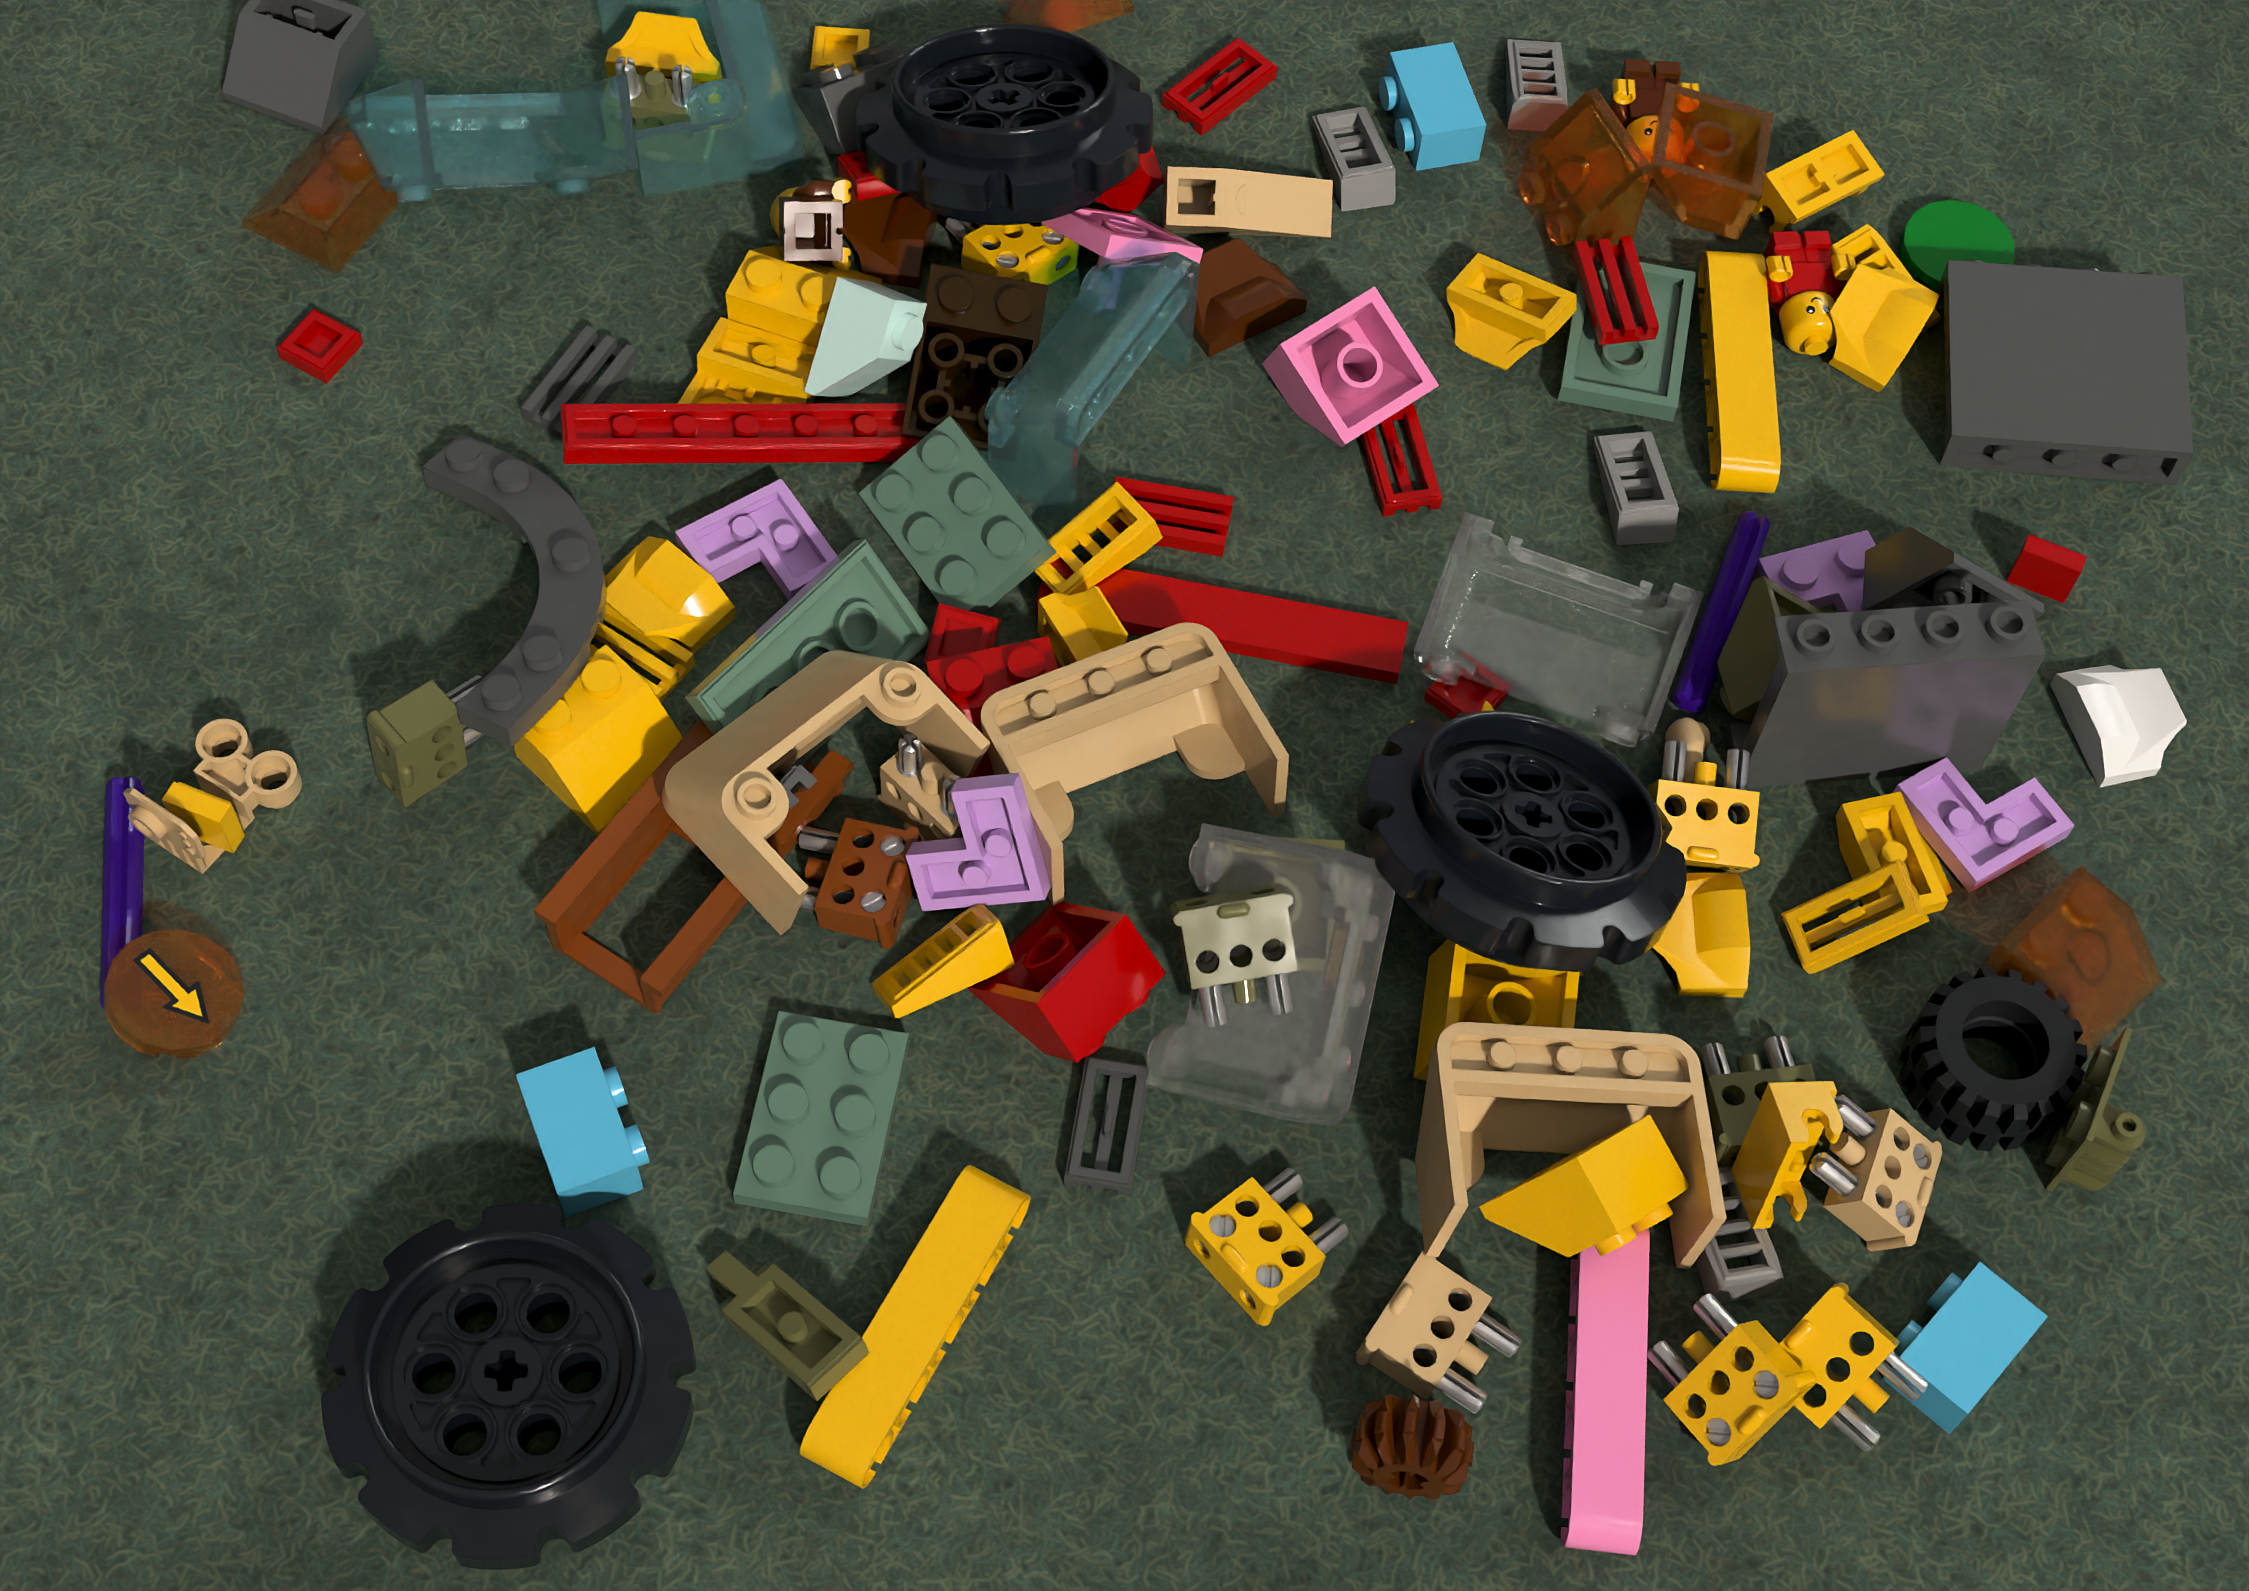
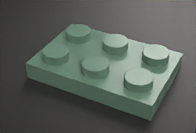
M1616 261L1624 285V289L1628 298V302L1631 308V312L1634 318V322L1636 327H1638L1639 325L1625 283L1622 269L1619 261ZM1601 262L1594 263L1613 329H1619L1620 325L1615 308L1610 300L1609 288ZM1640 262L1659 324L1656 339L1599 345L1581 282L1577 275L1575 288L1577 310L1570 319L1557 400L1673 422L1678 408L1696 272Z
M951 416L946 418L858 493L939 603L983 614L1057 552L960 424Z
M778 1011L733 1192L734 1203L869 1226L910 1043L909 1033Z

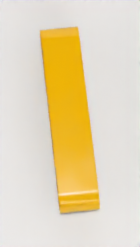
M1704 251L1699 264L1698 288H1704V294L1698 293L1701 333H1707V339H1701L1704 379H1710V385H1705L1707 426H1713V432H1708L1710 473L1717 476V480H1711L1712 490L1774 493L1779 481L1781 450L1767 278L1765 274L1766 266L1763 254Z
M972 1165L964 1168L862 1336L869 1354L831 1388L806 1431L800 1447L799 1454L862 1489L868 1486L876 1473L870 1469L874 1461L879 1464L882 1463L912 1412L906 1409L909 1401L917 1403L943 1359L946 1351L940 1348L944 1341L949 1344L952 1343L978 1299L980 1293L976 1292L975 1288L978 1283L983 1286L986 1285L1014 1237L1008 1234L1012 1226L1018 1229L1030 1204L1031 1197L1029 1194Z

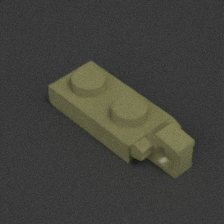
M725 1250L705 1268L706 1272L712 1276L719 1291L727 1298L718 1306V1309L727 1320L729 1326L814 1400L818 1401L869 1354L864 1340L858 1333L774 1263L769 1267L764 1265L754 1274Z

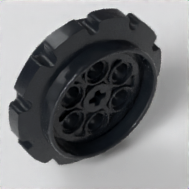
M989 24L967 27L941 34L919 44L905 54L897 65L875 79L876 91L862 95L856 110L858 148L860 152L866 153L867 168L872 174L894 190L906 192L916 203L936 214L958 221L984 225L1030 224L1055 219L1075 212L1089 205L1106 190L1133 174L1139 168V154L1149 152L1153 142V102L1149 94L1140 92V79L1134 73L1118 62L1108 58L1097 46L1079 36L1049 27L1027 24Z
M1509 711L1458 713L1454 719L1446 723L1431 717L1414 721L1388 737L1381 755L1373 757L1359 789L1356 810L1357 821L1361 826L1373 832L1366 850L1383 878L1405 900L1409 907L1435 931L1455 944L1497 962L1524 968L1571 972L1590 971L1597 957L1605 958L1616 965L1625 964L1642 956L1659 941L1684 896L1687 879L1684 854L1666 842L1673 829L1672 825L1652 799L1640 779L1625 763L1605 747L1569 727L1548 719Z
M527 1203L489 1206L482 1212L480 1225L471 1231L459 1230L451 1219H445L415 1234L384 1258L383 1265L389 1275V1281L382 1289L370 1291L360 1288L354 1292L336 1324L326 1353V1358L333 1371L337 1375L345 1376L339 1387L326 1391L321 1397L324 1431L330 1452L341 1474L347 1479L358 1476L368 1477L366 1485L358 1494L359 1502L366 1513L388 1534L419 1553H425L437 1541L451 1539L453 1540L452 1553L460 1566L488 1570L520 1569L536 1566L541 1560L543 1545L547 1541L556 1538L565 1540L573 1552H580L614 1533L640 1511L642 1503L635 1484L641 1477L645 1475H655L660 1478L666 1477L676 1463L686 1441L694 1412L691 1394L687 1390L675 1386L676 1381L680 1377L691 1374L696 1369L695 1349L688 1320L682 1303L674 1289L651 1290L648 1288V1285L656 1276L652 1257L635 1241L613 1226L599 1219H592L581 1230L569 1231L566 1229L562 1211L557 1206ZM490 1312L497 1315L493 1325L486 1331L480 1333L463 1331L466 1322L475 1314ZM551 1312H561L569 1316L567 1323L553 1333H541L535 1330L537 1322L544 1315ZM448 1371L455 1374L454 1381L441 1393L428 1394L421 1391L424 1382L436 1372ZM593 1371L601 1375L600 1381L595 1388L588 1392L577 1394L566 1390L569 1380L579 1372ZM510 1374H521L522 1378L514 1379L511 1391L503 1392L500 1390V1387L508 1385ZM471 1431L487 1434L483 1446L477 1452L463 1456L452 1453L455 1441L461 1435ZM543 1431H554L560 1434L559 1442L549 1453L531 1455L525 1452L526 1444L535 1434Z

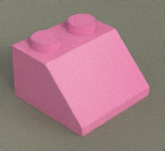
M1375 286L1281 343L1262 363L1294 412L1340 447L1350 443L1439 386Z

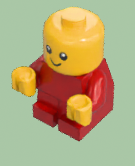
M1798 231L1773 232L1763 254L1766 266L1768 301L1779 317L1785 344L1791 351L1797 354L1819 355L1836 344L1835 327L1829 312L1847 280L1850 279L1857 267L1854 254H1834L1831 256L1829 231H1803L1802 235H1798Z

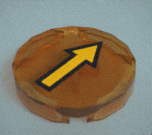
M181 929L152 931L130 941L113 958L104 984L105 996L103 1001L105 1016L119 1038L141 1053L159 1057V1054L162 1053L165 1055H178L177 1059L193 1058L219 1046L234 1029L244 999L241 972L229 953L206 936Z

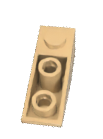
M1168 166L1163 174L1161 227L1172 233L1331 238L1333 180L1225 168Z

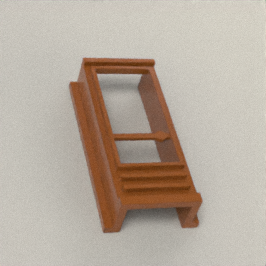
M701 718L534 909L535 916L546 923L554 949L656 1015L663 1008L662 1005L747 904L748 900L725 876L644 973L585 936L584 933L671 832L700 849L666 812L662 803V789L670 769L713 736ZM832 749L817 767L808 761L802 765L817 781L809 790L793 793L800 800L791 810H788L782 826L766 839L768 844L782 859L786 857L799 841L801 830L805 826L811 827L830 802L836 799L845 789L844 778L853 769V762Z

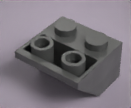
M249 0L238 16L222 89L224 100L324 135L379 59L368 10L340 0Z
M901 43L886 47L884 44H880L853 54L852 56L857 67L855 70L852 69L850 62L837 66L834 63H830L809 70L802 74L805 80L804 84L789 89L791 96L829 154H847L859 149L856 125L858 102L862 95L875 92V79L897 65L904 55L910 51L903 50Z
M1910 526L1865 551L1862 611L2030 600L2035 619L2044 615V603Z

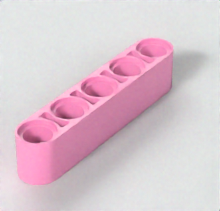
M1649 1228L1636 1233L1637 1238L1601 1257L1595 1246L1579 1252L1578 1260L1571 1259L1569 1316H1576L1575 1324L1568 1325L1566 1381L1573 1382V1391L1566 1390L1564 1449L1571 1450V1458H1564L1561 1518H1568V1528L1561 1527V1544L1565 1548L1633 1556L1639 1550L1644 1504Z

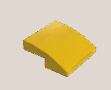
M720 317L697 354V373L677 404L813 403L816 396L808 394L804 390L817 347Z

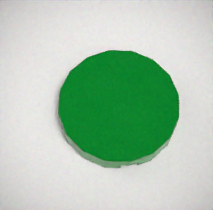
M1945 200L1931 202L1913 213L1900 237L1899 256L1904 267L1915 281L1919 277L1923 282L1930 285V290L1936 292L1948 260L1964 261L1974 259L1984 263L2013 265L2015 261V242L2008 227L1994 213L1974 203Z

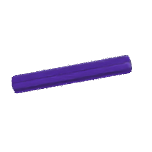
M1745 511L1739 515L1672 698L1673 704L1679 709L1698 714L1705 708L1719 670L1717 660L1739 614L1770 528V521L1765 515H1756L1752 511Z
M127 776L125 778L113 777L106 784L100 1004L104 1008L105 1013L110 1016L136 1014L141 1008L142 969L133 959L142 953L144 835L128 819V815L132 810L123 794L127 788H134L145 795V789L141 785L140 779L134 776Z

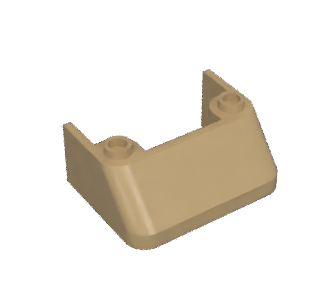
M1191 622L1172 625L992 694L982 706V734L990 742L987 752L994 774L1020 772L1051 885L1047 896L1052 905L1065 901L1062 841L1071 833L1074 825V810L1067 793L1178 751L1187 768L1197 776L1205 779H1223L1245 771L1272 817L1274 818L1285 813L1289 754L1217 636L1203 625Z
M843 650L826 652L677 762L667 774L662 789V803L668 815L780 936L791 928L809 888L766 841L767 838L782 826L789 810L787 792L775 778V775L782 768L790 766L865 707H868L882 721L894 725L903 736L905 734L917 735V739L920 738L921 743L955 775L961 776V779L973 777L990 745L989 740L921 669L910 663Z
M1458 1022L1445 1028L1430 1055L1415 1156L1425 1256L1439 1257L1468 1207L1467 1193L1477 1185L1484 1172L1485 1159L1483 1149L1572 1154L1650 1114L1691 1187L1668 1202L1673 1212L1669 1216L1676 1267L1690 1269L1727 1219L1702 1069L1696 1052L1682 1039L1658 1033Z

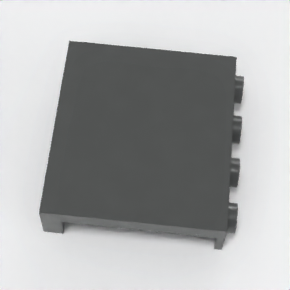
M1974 259L1947 261L1936 291L1940 295L1938 301H1944L1946 430L1939 444V465L2023 474L2169 485L2177 484L2193 455L2183 277L2158 275L2153 272L2124 273L2100 271L2095 268L2068 269L2042 267L2037 264L1984 263Z
M2030 600L1774 616L1772 624L1780 659L1753 721L1728 725L1725 732L1728 750L1738 748L1739 751L1744 749L1750 753L1747 787L1912 776L1946 757L1959 772L1980 771L2046 656Z

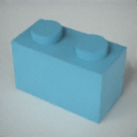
M1450 42L1390 52L1386 76L1381 77L1379 80L1380 101L1385 111H1393L1396 119L1395 138L1400 152L1409 153L1415 171L1479 160L1486 123L1454 43Z
M595 1047L515 1074L565 1217L644 1189L638 1167L648 1164L650 1161L637 1124L627 1128L623 1127L617 1108L628 1104L622 1082L615 1066L605 1070L602 1069Z
M1981 1262L1976 1265L1964 1281L1952 1272L1926 1303L1937 1312L1928 1324L1922 1328L1915 1321L1911 1320L1897 1337L1900 1342L1893 1352L1928 1382L1926 1391L1922 1393L1893 1366L1891 1368L1921 1394V1397L1911 1401L1887 1378H1882L1949 1435L1969 1414L2048 1317Z

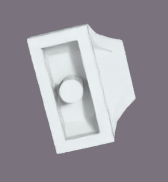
M2112 665L2057 673L2050 683L2099 788L2156 775L2161 768L2164 750L2174 736L2187 724V720L2161 668L2121 669Z

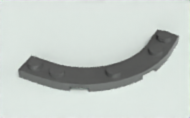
M460 433L422 467L426 485L492 515L506 525L523 543H529L539 570L538 599L533 615L523 635L507 656L456 704L460 724L512 747L558 702L587 664L591 656L590 643L595 635L598 623H603L606 604L604 568L598 542L588 519L573 498L561 486L531 464Z

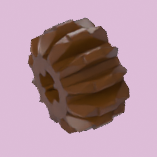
M1391 1394L1385 1396L1383 1401L1374 1400L1367 1402L1364 1405L1362 1414H1359L1357 1428H1354L1350 1447V1451L1353 1453L1352 1468L1361 1475V1481L1368 1486H1381L1382 1491L1386 1495L1398 1493L1405 1495L1409 1500L1413 1496H1424L1435 1500L1441 1494L1451 1495L1460 1492L1461 1484L1467 1479L1468 1467L1472 1466L1474 1442H1471L1473 1427L1465 1422L1464 1414L1457 1409L1443 1408V1404L1439 1400L1430 1402L1420 1400L1415 1394L1410 1399H1401Z

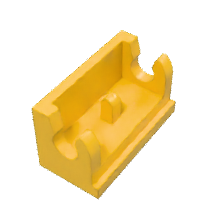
M1851 130L1766 173L1744 205L1754 216L1770 208L1775 222L1774 225L1769 227L1768 231L1771 235L1773 232H1786L1792 224L1848 196L1855 197L1863 193L1870 185L1881 180L1885 174L1855 131Z
M1834 1081L1768 1083L1731 1169L1752 1229L1771 1227L1774 1221L1773 1203L1777 1196L1782 1197L1788 1202L1790 1206L1789 1213L1795 1221L1802 1219L1807 1208V1199L1800 1179L1823 1128H1825L1826 1138L1832 1144L1838 1141L1843 1130V1121L1834 1100L1838 1092Z

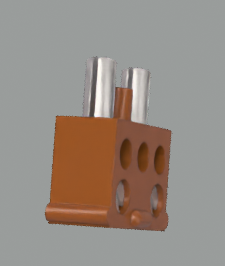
M847 817L840 833L805 826L799 835L800 848L831 854L832 857L830 861L809 857L805 867V878L822 882L820 888L809 886L800 907L815 910L819 926L822 928L880 942V946L883 949H890L892 945H895L915 887L905 855L912 842L921 841L918 828L910 826L903 830Z

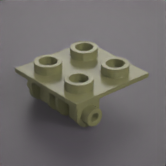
M2126 1027L2110 1048L2102 1044L2098 1046L2088 1065L2081 1085L2064 1107L2071 1111L2072 1114L2066 1128L2059 1126L2055 1131L2043 1159V1163L2053 1167L2046 1190L2052 1192L2062 1179L2089 1191L2101 1190L2144 1142L2146 1133L2141 1119L2133 1113L2107 1103L2133 1029Z

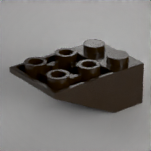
M931 264L925 297L927 307L922 320L923 333L916 348L901 436L922 440L946 418L951 416L960 424L979 450L1016 457L1020 456L1049 285Z

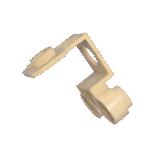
M217 719L206 724L198 732L195 746L202 762L193 770L202 791L232 803L243 831L255 819L252 810L258 804L268 808H283L290 805L299 795L302 788V779L293 758L284 752L272 750L262 752L252 759L253 747L245 728L239 722L232 719ZM224 750H236L229 756L218 757L219 754ZM275 781L286 782L279 788L266 790ZM127 788L123 792L132 810L128 815V819L134 827L147 838L203 874L225 851L210 844L203 846L198 835L183 820L136 789Z

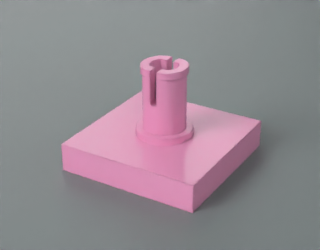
M1083 207L1070 214L1042 221L1041 223L1099 255L1090 291L1087 293L1086 298L1092 301V303L1111 309H1122V301L1133 262L1198 271L1203 253V248L1137 215Z

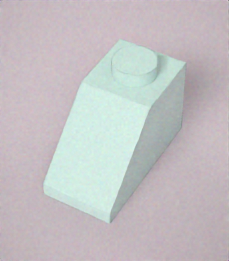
M837 277L804 392L813 396L847 398L909 362L914 348L922 337V320L927 303L872 281Z

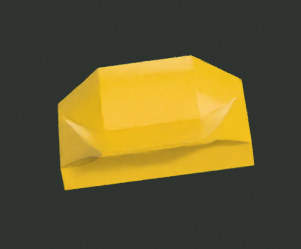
M637 12L623 38L608 49L605 65L609 91H611L616 75L615 63L620 57L625 56L626 64L628 57L634 60L636 74L646 75L649 71L657 70L662 72L667 79H672V69L682 64L683 72L685 65L690 67L694 83L706 84L709 110L720 111L724 99L720 63L709 51L697 20L688 17Z
M1480 253L1474 256L1446 288L1447 302L1454 313V343L1472 357L1504 371L1509 369L1529 350L1546 343L1577 310V294Z
M1859 263L1829 312L1834 323L1837 344L1835 353L1828 364L1879 393L1909 352L1933 312L1940 295L1890 267L1879 270Z
M648 536L605 575L606 603L645 636L671 638L693 654L736 618L735 606L714 578L667 539Z
M1097 586L1072 595L1052 593L1038 600L1037 631L1041 637L1049 636L1056 661L1060 668L1127 642L1128 633Z
M1901 791L1841 804L1835 816L1839 847L1852 879L1854 880L1892 861L1900 859L1908 869L1911 884L1916 888L1920 897L1918 900L1926 913L1930 914L1943 910L1948 903L1946 896L1953 891L1935 850L1916 828ZM1894 883L1862 898L1861 901L1863 905L1869 904L1897 891V887ZM1905 906L1900 907L1874 920L1877 922L1885 917H1888L1898 911L1905 909Z
M1687 873L1684 896L1659 941L1652 947L1675 970L1677 974L1678 995L1743 998L1747 990L1751 947L1746 891L1738 873Z

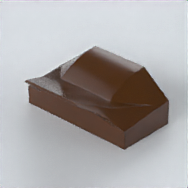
M851 186L849 191L851 193V200L845 205L843 228H839V230L847 237L859 255L862 273L880 278L882 283L919 289L939 214L922 207L910 198L906 192L857 201Z
M1238 237L1202 253L1198 271L1188 270L1187 293L1179 307L1178 318L1207 357H1210L1305 313L1307 299L1276 264L1261 258Z

